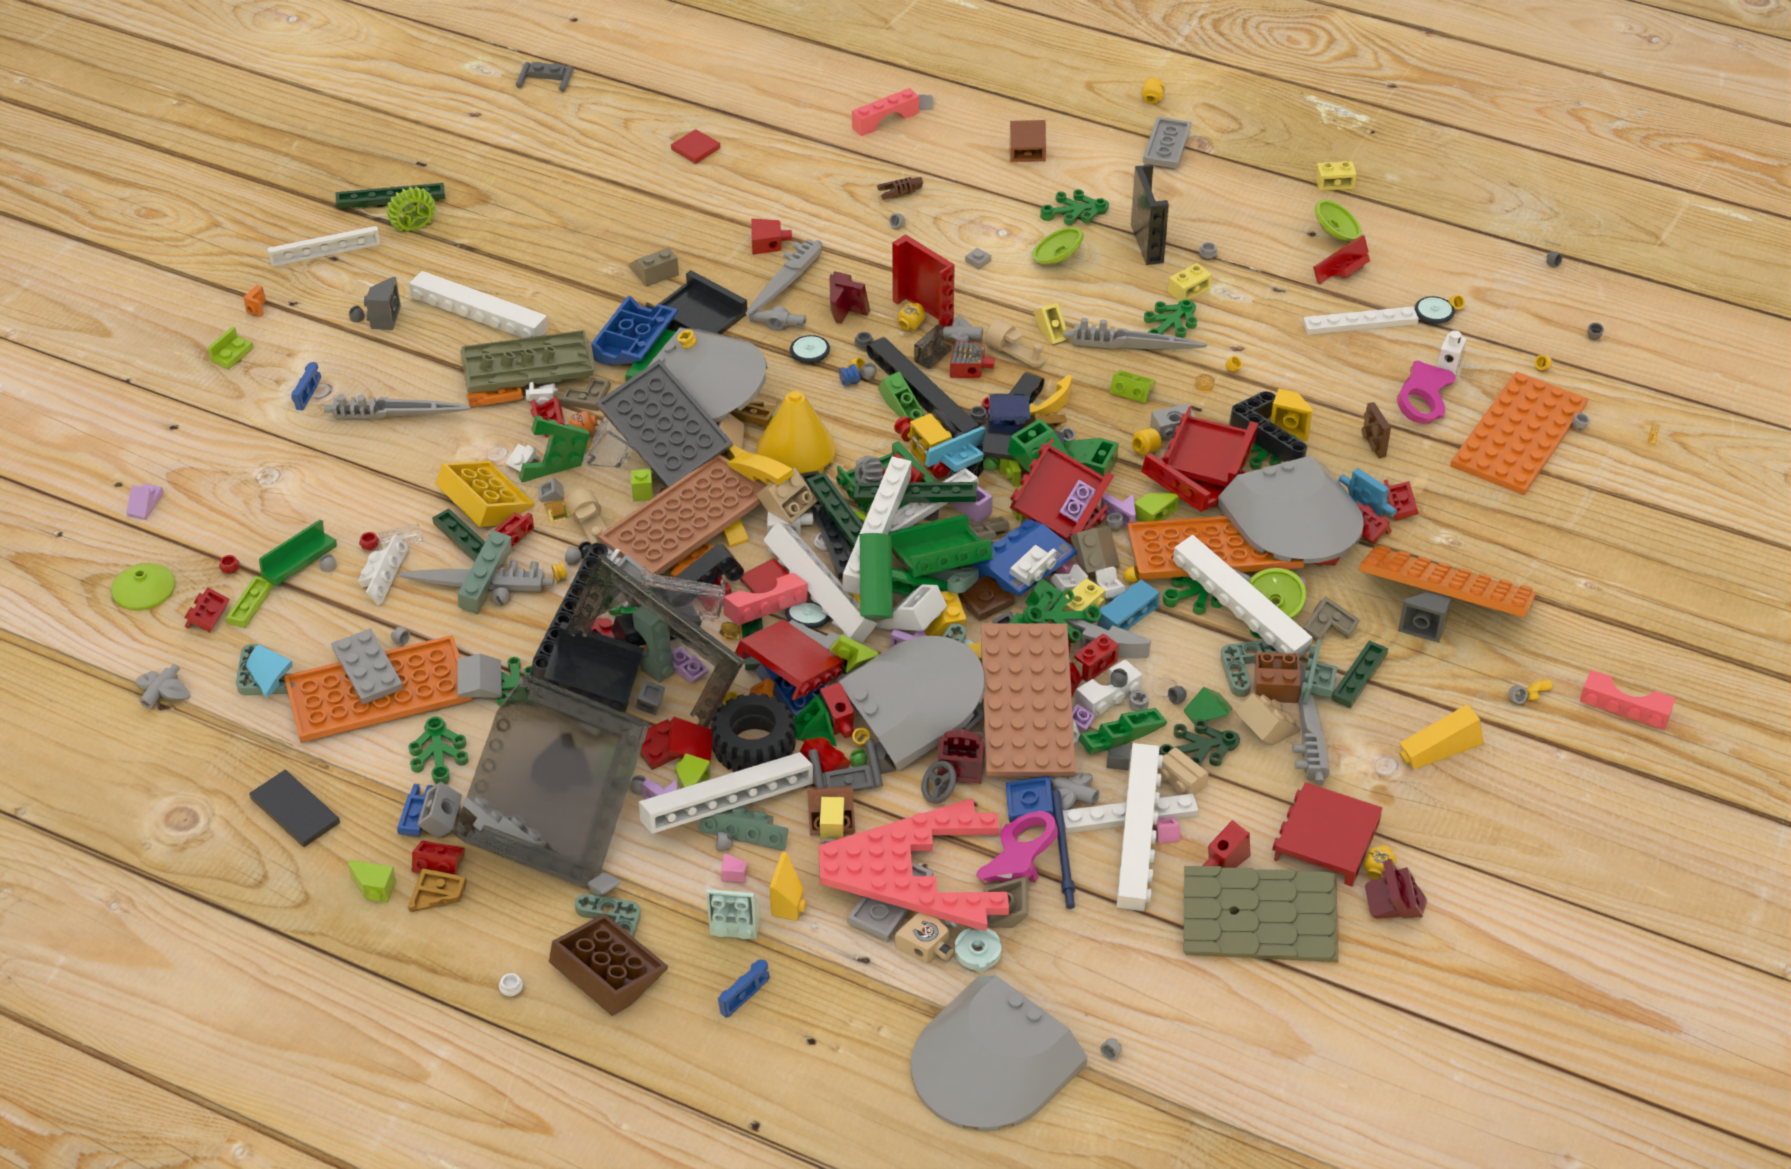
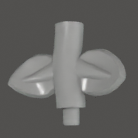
M958 316L951 327L937 329V337H944V340H961L965 342L969 340H983V327H971L963 317Z
M173 664L170 668H165L160 674L156 671H150L136 679L137 686L146 690L139 699L144 707L152 709L160 696L168 700H182L190 697L185 685L176 679L178 677L176 673L180 670L179 666Z
M1076 773L1075 776H1068V779L1063 776H1050L1053 789L1061 792L1063 810L1070 808L1076 800L1093 805L1098 801L1099 790L1088 787L1093 781L1092 774Z

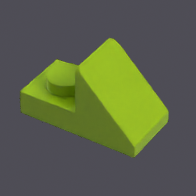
M842 634L831 644L829 651L848 661L846 673L851 672L878 655L877 651Z

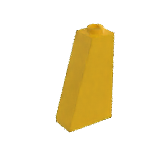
M1467 704L1401 741V752L1399 755L1405 764L1409 763L1413 770L1482 745L1484 739L1480 719Z

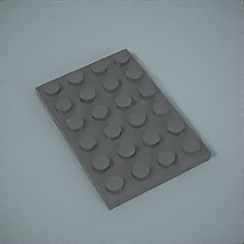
M660 359L596 402L599 410L667 488L733 446V442Z

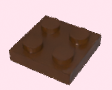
M1375 402L1367 403L1362 435L1367 439L1371 450L1376 453L1378 458H1383L1387 455L1391 427Z
M989 576L980 578L967 591L958 595L979 621L1014 605L1015 598L1009 592L1003 590L995 578Z

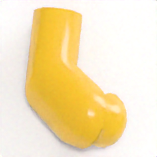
M1551 680L1532 682L1526 688L1528 700L1539 699L1538 692L1552 690Z

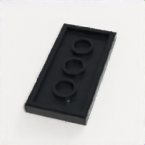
M986 422L982 450L984 456L1017 461L1007 452L1010 437L1025 427ZM1054 431L1064 446L1065 433Z
M286 769L249 793L250 799L303 847L340 823L339 817Z

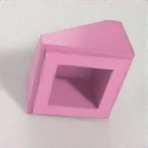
M724 854L721 871L722 881L745 883L747 862Z

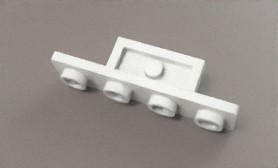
M397 534L393 535L387 549L374 551L369 555L368 561L361 571V576L357 582L362 588L368 586L366 593L377 605L383 603L408 551V546Z

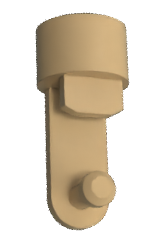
M996 319L990 325L985 336V344L1000 352H1006L1030 366L1041 367L1044 364V358L1040 356L1044 349L1041 343H1035L1032 352L1016 343L1022 338L1023 333L1017 331L1014 326L1001 319Z
M586 488L578 489L568 496L566 507L573 520L582 525L591 544L600 543L598 535L607 530L599 515L601 506L592 490Z

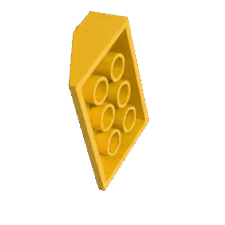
M491 461L442 463L435 482L454 504L458 505L477 526L482 528L497 526L515 512L520 514L534 507L535 504Z

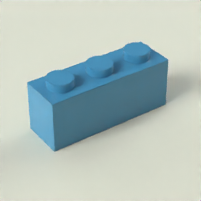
M1141 579L1136 584H1132L1121 595H1117L1109 604L1100 608L1101 617L1098 620L1097 626L1109 631L1113 625L1127 631L1159 607L1160 592Z

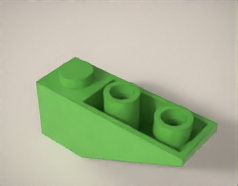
M900 371L882 380L878 390L887 405L900 418L907 416L913 421L925 416Z

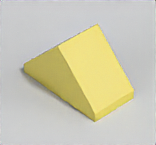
M821 797V841L826 838H844V797Z

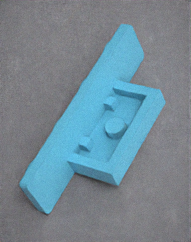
M983 426L930 448L926 454L925 465L930 467L942 462L951 470L957 472L982 461L984 453L977 449L976 446L982 444L986 428Z

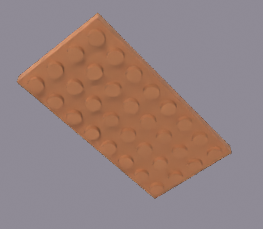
M718 455L598 535V541L606 545L613 552L615 549H619L621 558L627 554L650 572L655 579L759 506L762 502L756 494L767 484L759 479L753 482L727 466V462L730 460L722 455Z
M981 624V655L985 673L983 709L986 776H1075L1076 766L1067 624Z

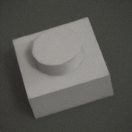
M979 248L965 256V262L977 269H981L991 261V255Z

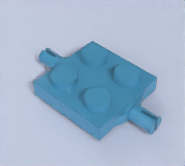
M1359 468L1352 472L1351 479L1344 474L1339 477L1338 481L1347 486L1349 495L1356 503L1359 502L1363 506H1370L1374 510V514L1379 517L1380 515L1384 516L1385 512L1392 517L1396 514L1397 509L1387 502L1389 488Z

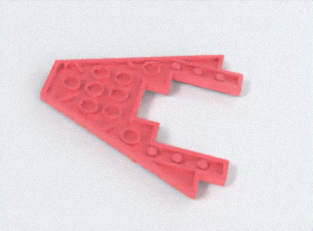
M967 799L819 845L820 884L987 931V915H1009L1007 892H937L936 876H913L911 851H933L932 835H999L998 813H975L974 799Z

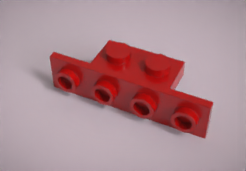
M1361 235L1313 266L1317 284H1321L1331 276L1350 277L1351 273L1362 269L1365 264L1370 262L1365 235Z

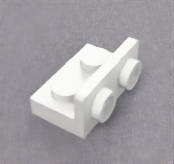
M1035 545L1010 568L1009 574L1030 587L1035 581L1038 582L1047 569L1051 570L1057 561L1055 559L1057 550L1053 548L1047 553Z

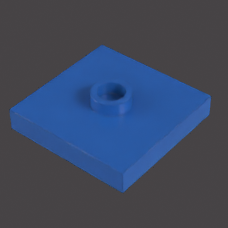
M1050 776L1006 782L1010 823L1027 813L1045 811L1054 817Z

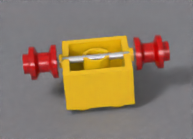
M931 413L913 421L907 416L899 418L894 425L895 432L900 434L903 441H910V451L930 474H933L936 478L945 477L950 471L948 466L939 462L927 467L925 461L927 451L930 448L952 439L950 432L946 431L942 427L941 422L938 419L936 420Z

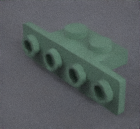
M1317 639L1316 647L1311 646L1301 689V695H1305L1303 700L1305 704L1308 703L1310 693L1331 698L1338 667L1317 662L1322 641Z
M739 806L727 810L724 814L717 813L701 818L699 824V831L717 835L718 832H724L735 840L784 850L787 845L788 828L773 825V816L767 815L764 811L752 812Z

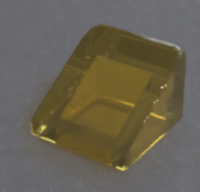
M563 499L544 504L551 522L570 517L566 502Z

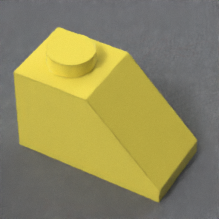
M1058 303L1033 311L1039 330L1051 344L1070 339L1064 338V331L1067 328Z

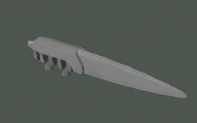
M807 239L806 242L800 244L795 241L792 248L796 249L797 252L792 254L785 251L783 258L788 261L761 291L747 310L746 315L752 314L786 289L796 278H799L821 255L822 242L820 240L814 242Z
M1081 318L1080 326L1075 323L1074 331H1064V338L1073 339V345L1109 349H1118L1119 347L1133 349L1205 348L1207 344L1174 336L1128 331L1121 328L1115 331V327L1112 326L1111 329H1107V320H1100L1099 328H1096V325H1092L1091 328L1088 327V319Z
M340 394L337 398L333 399V405H324V413H333L335 419H382L384 417L432 415L471 409L470 406L427 400L388 399V397H380L377 400L375 397H371V401L366 402V398L362 394L357 396L358 402L355 397H351V402H347L346 397Z
M513 560L510 561L509 570L499 567V573L495 571L488 589L506 588L512 592H542L544 586L554 585V578H545L543 569L538 571L539 563L536 561L530 563V571H525L524 568H520V571H517L518 562ZM471 569L400 572L399 576L422 582L461 587Z
M1300 664L1301 686L1298 702L1302 744H1293L1292 752L1302 753V756L1305 758L1304 761L1295 760V769H1304L1306 779L1315 780L1317 785H1323L1324 780L1330 774L1324 733L1313 693H1310L1308 703H1303L1305 695H1301L1305 671Z

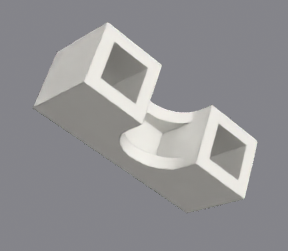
M1125 659L1109 669V686L1100 685L1092 679L1076 689L1075 704H1079L1095 714V717L1103 714L1115 704H1120L1133 691L1140 690L1143 674ZM1118 668L1125 670L1128 675L1127 685L1121 688L1114 687L1110 683L1111 673Z

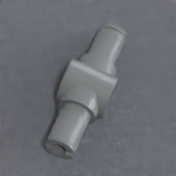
M775 306L773 310L767 311L756 310L749 315L750 322H763L775 331H779L783 327H789V325L806 326V315L790 314L782 306Z

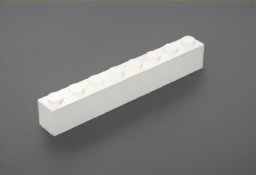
M421 271L409 283L411 298L518 337L542 336L549 330L547 315L436 275Z
M891 457L860 534L882 533L888 535L911 479V461ZM858 536L843 572V591L860 595V539Z
M777 521L763 540L769 546L767 549L779 558L778 562L790 570L789 574L795 573L808 583V592L811 594L810 598L822 606V612L833 619L832 623L844 631V636L863 643L878 623L860 616V603L850 592L843 591V584L791 526Z
M1191 535L1174 547L1173 561L1175 564L1183 568L1193 580L1198 581L1208 593L1213 594L1223 606L1228 607L1238 619L1243 620L1253 632L1258 633L1268 645L1273 646L1279 653L1299 654V658L1310 650L1313 638L1194 535Z
M1132 744L1116 908L1144 911L1145 903H1150L1151 889H1147V883H1152L1153 869H1149V863L1154 862L1155 850L1151 849V844H1155L1156 830H1152V826L1157 825L1158 811H1154V806H1158L1160 795L1159 792L1155 791L1156 787H1160L1161 774L1157 773V768H1162L1163 755H1159V746Z
M799 752L639 801L640 821L653 834L813 784V765Z

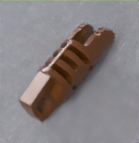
M907 177L879 184L877 188L879 191L890 189V191L884 192L881 195L882 200L916 192L917 189L922 188L923 180L921 177Z

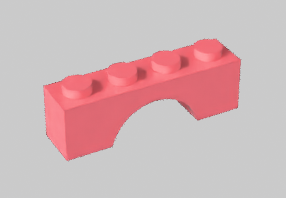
M911 88L852 110V128L860 136H864L876 131L880 121L890 113L898 112L904 119L919 114V95Z
M790 573L776 578V587L769 592L748 593L741 590L724 596V615L736 625H741L807 602L808 583L795 573Z
M1590 670L1580 698V702L1663 730L1667 726L1676 700L1675 697L1657 691L1643 697L1629 696L1616 688L1612 676Z

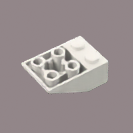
M938 585L919 586L893 608V618L881 620L876 627L903 631H923L927 629L929 624L940 616L941 612L947 607Z

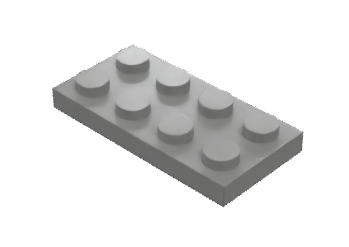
M1157 117L1143 157V163L1178 169L1192 122Z
M371 628L331 643L332 650L362 705L403 690L401 680Z
M912 862L913 876L934 875L933 871ZM863 896L847 917V922L888 942L910 910Z

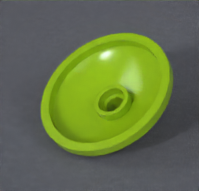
M1328 199L1319 200L1315 205L1316 218L1328 235L1346 242H1352L1361 236L1362 231L1358 221L1345 207Z
M1067 227L1057 230L1046 236L1036 245L1032 256L1037 263L1044 265L1064 262L1080 247L1084 234L1078 227Z
M140 563L123 570L114 579L111 592L114 601L119 606L129 610H147L162 604L172 595L175 589V579L172 572L165 566L155 563Z
M1270 568L1258 572L1249 580V583L1272 603L1279 602L1276 606L1291 619H1294L1305 606L1307 596L1305 585L1299 576L1289 570Z

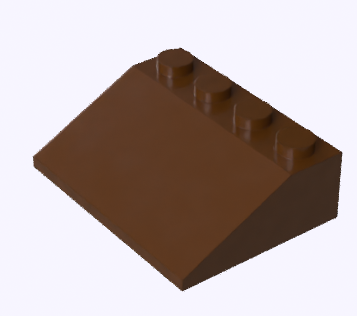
M605 913L553 940L551 944L549 963L611 1016L629 1007L668 969L667 964Z

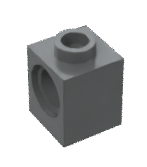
M645 680L638 695L635 708L656 716L664 696L665 687Z

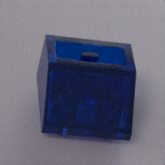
M988 393V418L994 424H1006V421H1012L1013 424H1025V421H1030L1029 395Z

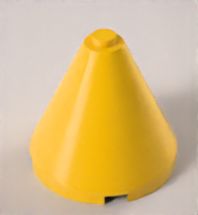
M792 391L785 396L757 443V454L779 461L790 468H796L799 474L819 471L821 474L824 472L825 466L833 464L836 457V444L805 395L799 391Z

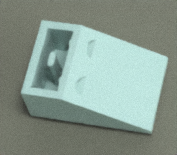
M707 889L710 935L756 939L760 922V904L755 894Z

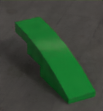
M1157 708L1123 713L1117 721L1101 723L1099 730L1081 733L1078 740L1089 754H1093L1144 737L1165 726L1167 721Z

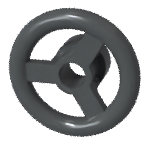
M937 761L926 770L922 779L921 789L924 798L929 803H942L952 794L956 784V772L952 764L947 761ZM940 767L948 770L943 776L937 775L934 771ZM929 779L933 781L934 789L932 796L928 790Z

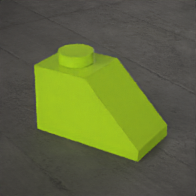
M651 469L631 470L633 502L648 501L653 498Z
M1147 493L1134 503L1135 519L1139 522L1165 520L1178 510V495L1175 493Z
M685 754L675 767L679 788H685L709 780L711 777L710 761Z
M349 860L348 866L351 878L365 899L375 902H388L396 883L394 868L392 866Z

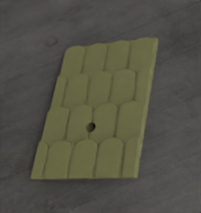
M585 330L462 346L460 351L468 393L498 391L499 388L525 387L530 382L539 384L561 382V380L582 379L588 378L594 373Z
M1184 866V953L1186 955L1339 962L1337 876L1335 873L1222 868L1221 866Z

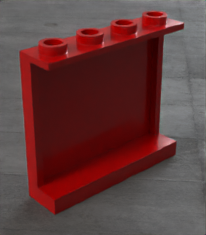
M905 234L892 242L893 302L900 304L904 300H908L914 304L918 303L925 312L939 320V329L950 327L954 322L955 264Z
M1189 406L1186 414L1182 413L1180 426H1176L1175 438L1170 439L1169 451H1165L1162 461L1188 478L1227 487L1237 475L1242 473L1256 440L1258 423L1250 421L1247 430L1193 417L1191 416L1192 407Z
M1051 438L1048 444L1043 443L1038 452L1041 455L1038 460L1034 458L1028 469L1032 470L1030 474L1025 473L1019 483L1022 485L1021 489H1015L1010 498L1013 502L1009 508L1027 519L1044 524L1056 535L1072 545L1070 535L1083 530L1114 475L1108 471L1105 476L1098 474L1051 446L1054 441ZM1078 480H1081L1096 489L1076 523L1059 512Z
M1151 453L1145 455L1141 470L1143 474L1171 493H1175L1180 499L1200 512L1218 505V496L1226 487L1188 478L1163 462V457L1157 458Z
M784 619L741 639L732 657L736 661L741 662L752 656L797 687L792 696L793 700L806 696L812 690H817L818 687L828 684L833 679L836 680L842 673L843 669L841 666L844 662L842 658L829 652L830 650Z
M1305 782L1302 790L1298 789L1295 794V805H1290L1287 813L1288 821H1283L1281 825L1280 838L1276 837L1273 843L1272 850L1275 851L1274 861H1278L1280 854H1284L1344 874V884L1353 887L1380 823L1383 807Z

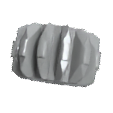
M864 456L856 460V466L854 467L856 483H881L884 470H882V463L878 457Z

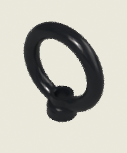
M936 408L933 410V416L941 422L942 427L946 431L950 432L952 439L964 434L957 431L952 422L940 409Z

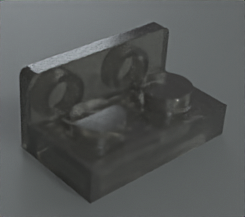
M936 325L914 344L915 363L931 369L952 350V346L943 342V327Z

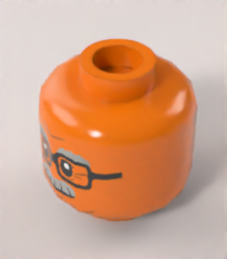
M587 410L572 415L568 422L569 425L587 429L590 435L595 434V426H598L596 416L590 415Z

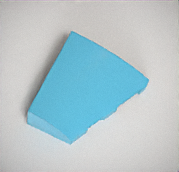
M259 644L252 651L246 664L250 675H253L255 683L260 686L265 697H268L280 686L279 679L293 667L292 660Z

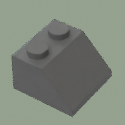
M391 277L370 287L368 294L364 296V306L367 307V321H370L371 329H394L401 308L396 277Z
M1429 591L1404 599L1398 631L1439 643L1446 626L1451 597Z

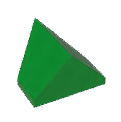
M1203 687L1186 706L1184 713L1195 724V721L1199 719L1209 721L1229 715L1232 706L1219 692Z
M816 695L794 718L796 739L805 741L806 739L823 737L829 740L832 746H837L828 710L821 697Z

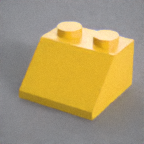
M1278 389L1273 402L1271 422L1289 434L1297 436L1298 439L1308 441L1313 409L1299 393Z
M941 592L947 607L924 630L926 636H943L947 628L955 623L962 624L966 628V617L957 593Z

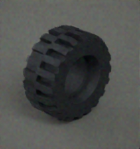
M750 693V695L746 696L744 694L738 695L736 699L731 698L727 700L726 705L722 704L712 718L713 752L717 760L728 770L732 769V772L792 755L795 750L796 735L793 713L785 703H780V700L775 697L770 698L768 694L756 695V693ZM751 729L764 730L770 733L759 739H744L737 736Z

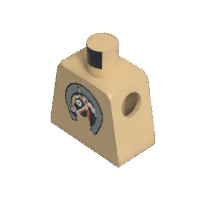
M918 912L895 934V948L924 963H930L937 955L947 961L954 952V949L948 946V928L934 916Z

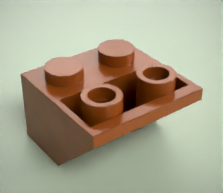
M1045 120L1010 121V162L1046 161Z
M1256 652L1254 694L1259 696L1263 694L1270 700L1275 699L1278 702L1298 703L1301 686L1299 654Z
M852 785L807 788L810 835H820L822 796L844 797V833L855 832Z

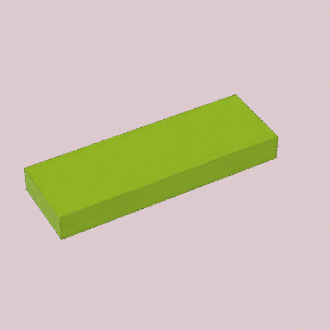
M254 576L225 618L226 623L246 628L274 585L262 577Z

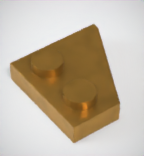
M764 401L750 402L740 411L737 408L734 409L731 415L742 422H750L767 427L774 411L782 402L776 401V405H764Z
M1057 412L1048 413L1045 416H1042V413L1031 415V419L1016 426L1027 427L1036 420L1042 419L1050 428H1055L1066 423L1067 419L1065 414L1057 415Z
M422 868L408 905L409 911L415 912L459 902L467 884L466 877Z

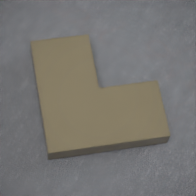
M592 378L586 390L567 387L561 398V405L598 411L599 408L596 406V402L606 396L611 386L610 381Z
M1003 516L969 523V529L980 540L996 539L995 532L1010 529L1009 522Z
M1325 596L1302 629L1316 641L1317 639L1321 640L1329 627H1332L1348 638L1360 622V619Z

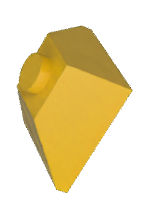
M782 852L769 887L771 916L798 921L801 912L804 913L806 910L807 899H804L803 887L787 852Z

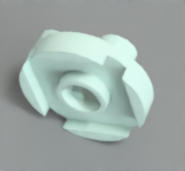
M970 928L965 929L956 938L955 958L966 968L975 970L978 973H984L988 968L994 966L1001 957L1000 939L994 931L988 928L987 931L979 929L970 931ZM982 946V951H975L973 948Z

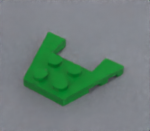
M535 416L531 429L533 434L550 436L543 462L522 463L519 475L521 482L581 466L590 436L588 430L569 424H558L555 420L550 419L548 421L544 420L541 416Z

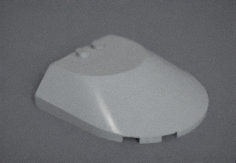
M679 328L649 364L650 366L660 359L715 423L729 418L727 413L736 408L739 411L742 410L758 395L766 381L765 370L768 369L764 355L754 344L745 340L691 328ZM684 330H692L697 338L696 344L691 348H682L677 339L678 335Z
M1312 456L1237 475L1218 496V507L1247 543L1262 554L1265 551L1274 554V559L1291 562V558L1304 559V563L1329 561L1349 552L1351 546L1354 543L1358 544L1362 536L1364 523L1360 508L1329 468Z
M922 636L898 643L836 680V683H841L846 695L880 741L898 770L903 769L938 746L940 736L944 737L945 732L965 727L974 717L973 711L978 704L982 703L985 694V673L977 655L965 644L942 636Z
M996 975L978 976L921 1032L912 1053L911 1075L921 1101L933 1114L943 1121L959 1128H963L966 1125L977 1127L978 1131H999L1001 1126L1009 1124L1017 1126L1037 1114L1086 1067L1087 1055L1068 1027Z

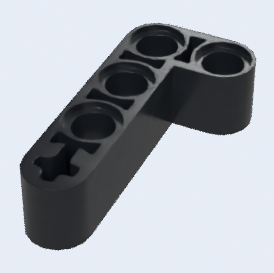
M717 544L661 588L660 594L669 607L687 604L722 575H725L730 581H737L743 576L744 569L724 544Z

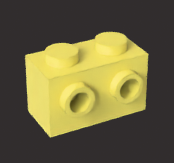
M1353 162L1317 163L1315 178L1319 191L1355 189L1357 174Z
M1196 263L1169 277L1168 292L1179 301L1190 300L1211 289L1212 274Z
M1085 578L1072 590L1074 599L1067 603L1062 611H1083L1089 605H1095L1100 609L1106 603V590Z

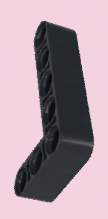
M1263 391L1232 406L1229 426L1247 430L1250 421L1258 423L1255 444L1283 462L1306 457L1308 447L1305 443L1267 419L1272 416L1273 402L1276 397L1274 393Z

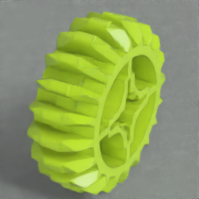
M411 187L408 190L402 189L401 193L396 192V197H391L392 202L388 203L389 208L386 209L392 226L399 231L405 230L406 232L426 227L427 223H432L431 218L435 217L434 212H436L435 201L431 194L423 188L420 190L418 187H415L414 190Z

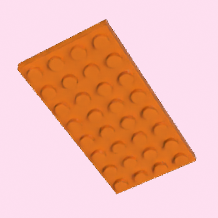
M1516 371L1455 454L1450 466L1525 495L1572 427V420L1575 414L1581 413L1587 405L1588 398Z
M1226 516L1127 523V531L1139 580L1190 577L1183 568L1175 564L1173 555L1174 547L1191 535H1194L1232 569L1240 572L1263 571L1270 568L1297 569L1304 568L1305 565L1304 559L1291 558V562L1274 559V554L1270 552L1260 553L1247 543Z
M1386 546L1374 547L1360 563L1358 570L1524 618L1535 601L1537 594L1529 586L1521 585L1517 587L1508 580H1492V577L1486 574H1479L1478 576L1471 574V571L1468 569H1453L1447 563L1439 562L1435 564L1425 557H1418L1417 559L1410 557V554L1407 552H1392Z
M453 635L384 651L402 682L403 690L363 705L340 662L284 675L300 743L472 701V697H458L457 660L460 659ZM292 682H294V683L296 684V685L293 686V687H291V683H292Z

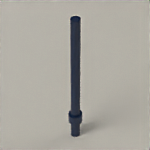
M1054 790L1052 791L1054 817L1058 827L1057 841L1063 880L1061 882V891L1065 896L1066 908L1073 909L1075 908L1073 894L1075 892V883L1071 878L1061 792Z

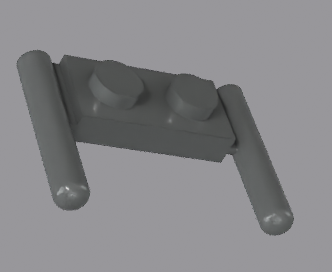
M525 62L517 79L516 87L521 88L526 76L529 75V78L562 80L559 90L564 92L574 68L571 65L565 67V65L557 63L532 62L530 64V62Z
M868 739L865 742L870 765L835 770L823 774L818 751L811 749L809 756L813 765L815 786L852 785L853 791L883 786L874 741Z

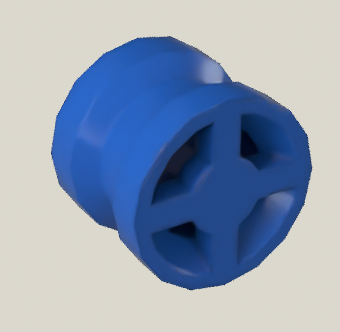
M855 364L850 365L849 368H839V377L844 387L852 382L855 384L860 382L859 371Z

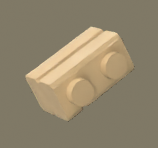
M1176 747L1163 756L1162 768H1157V773L1161 774V780L1168 781L1179 794L1195 795L1205 788L1208 782V772Z

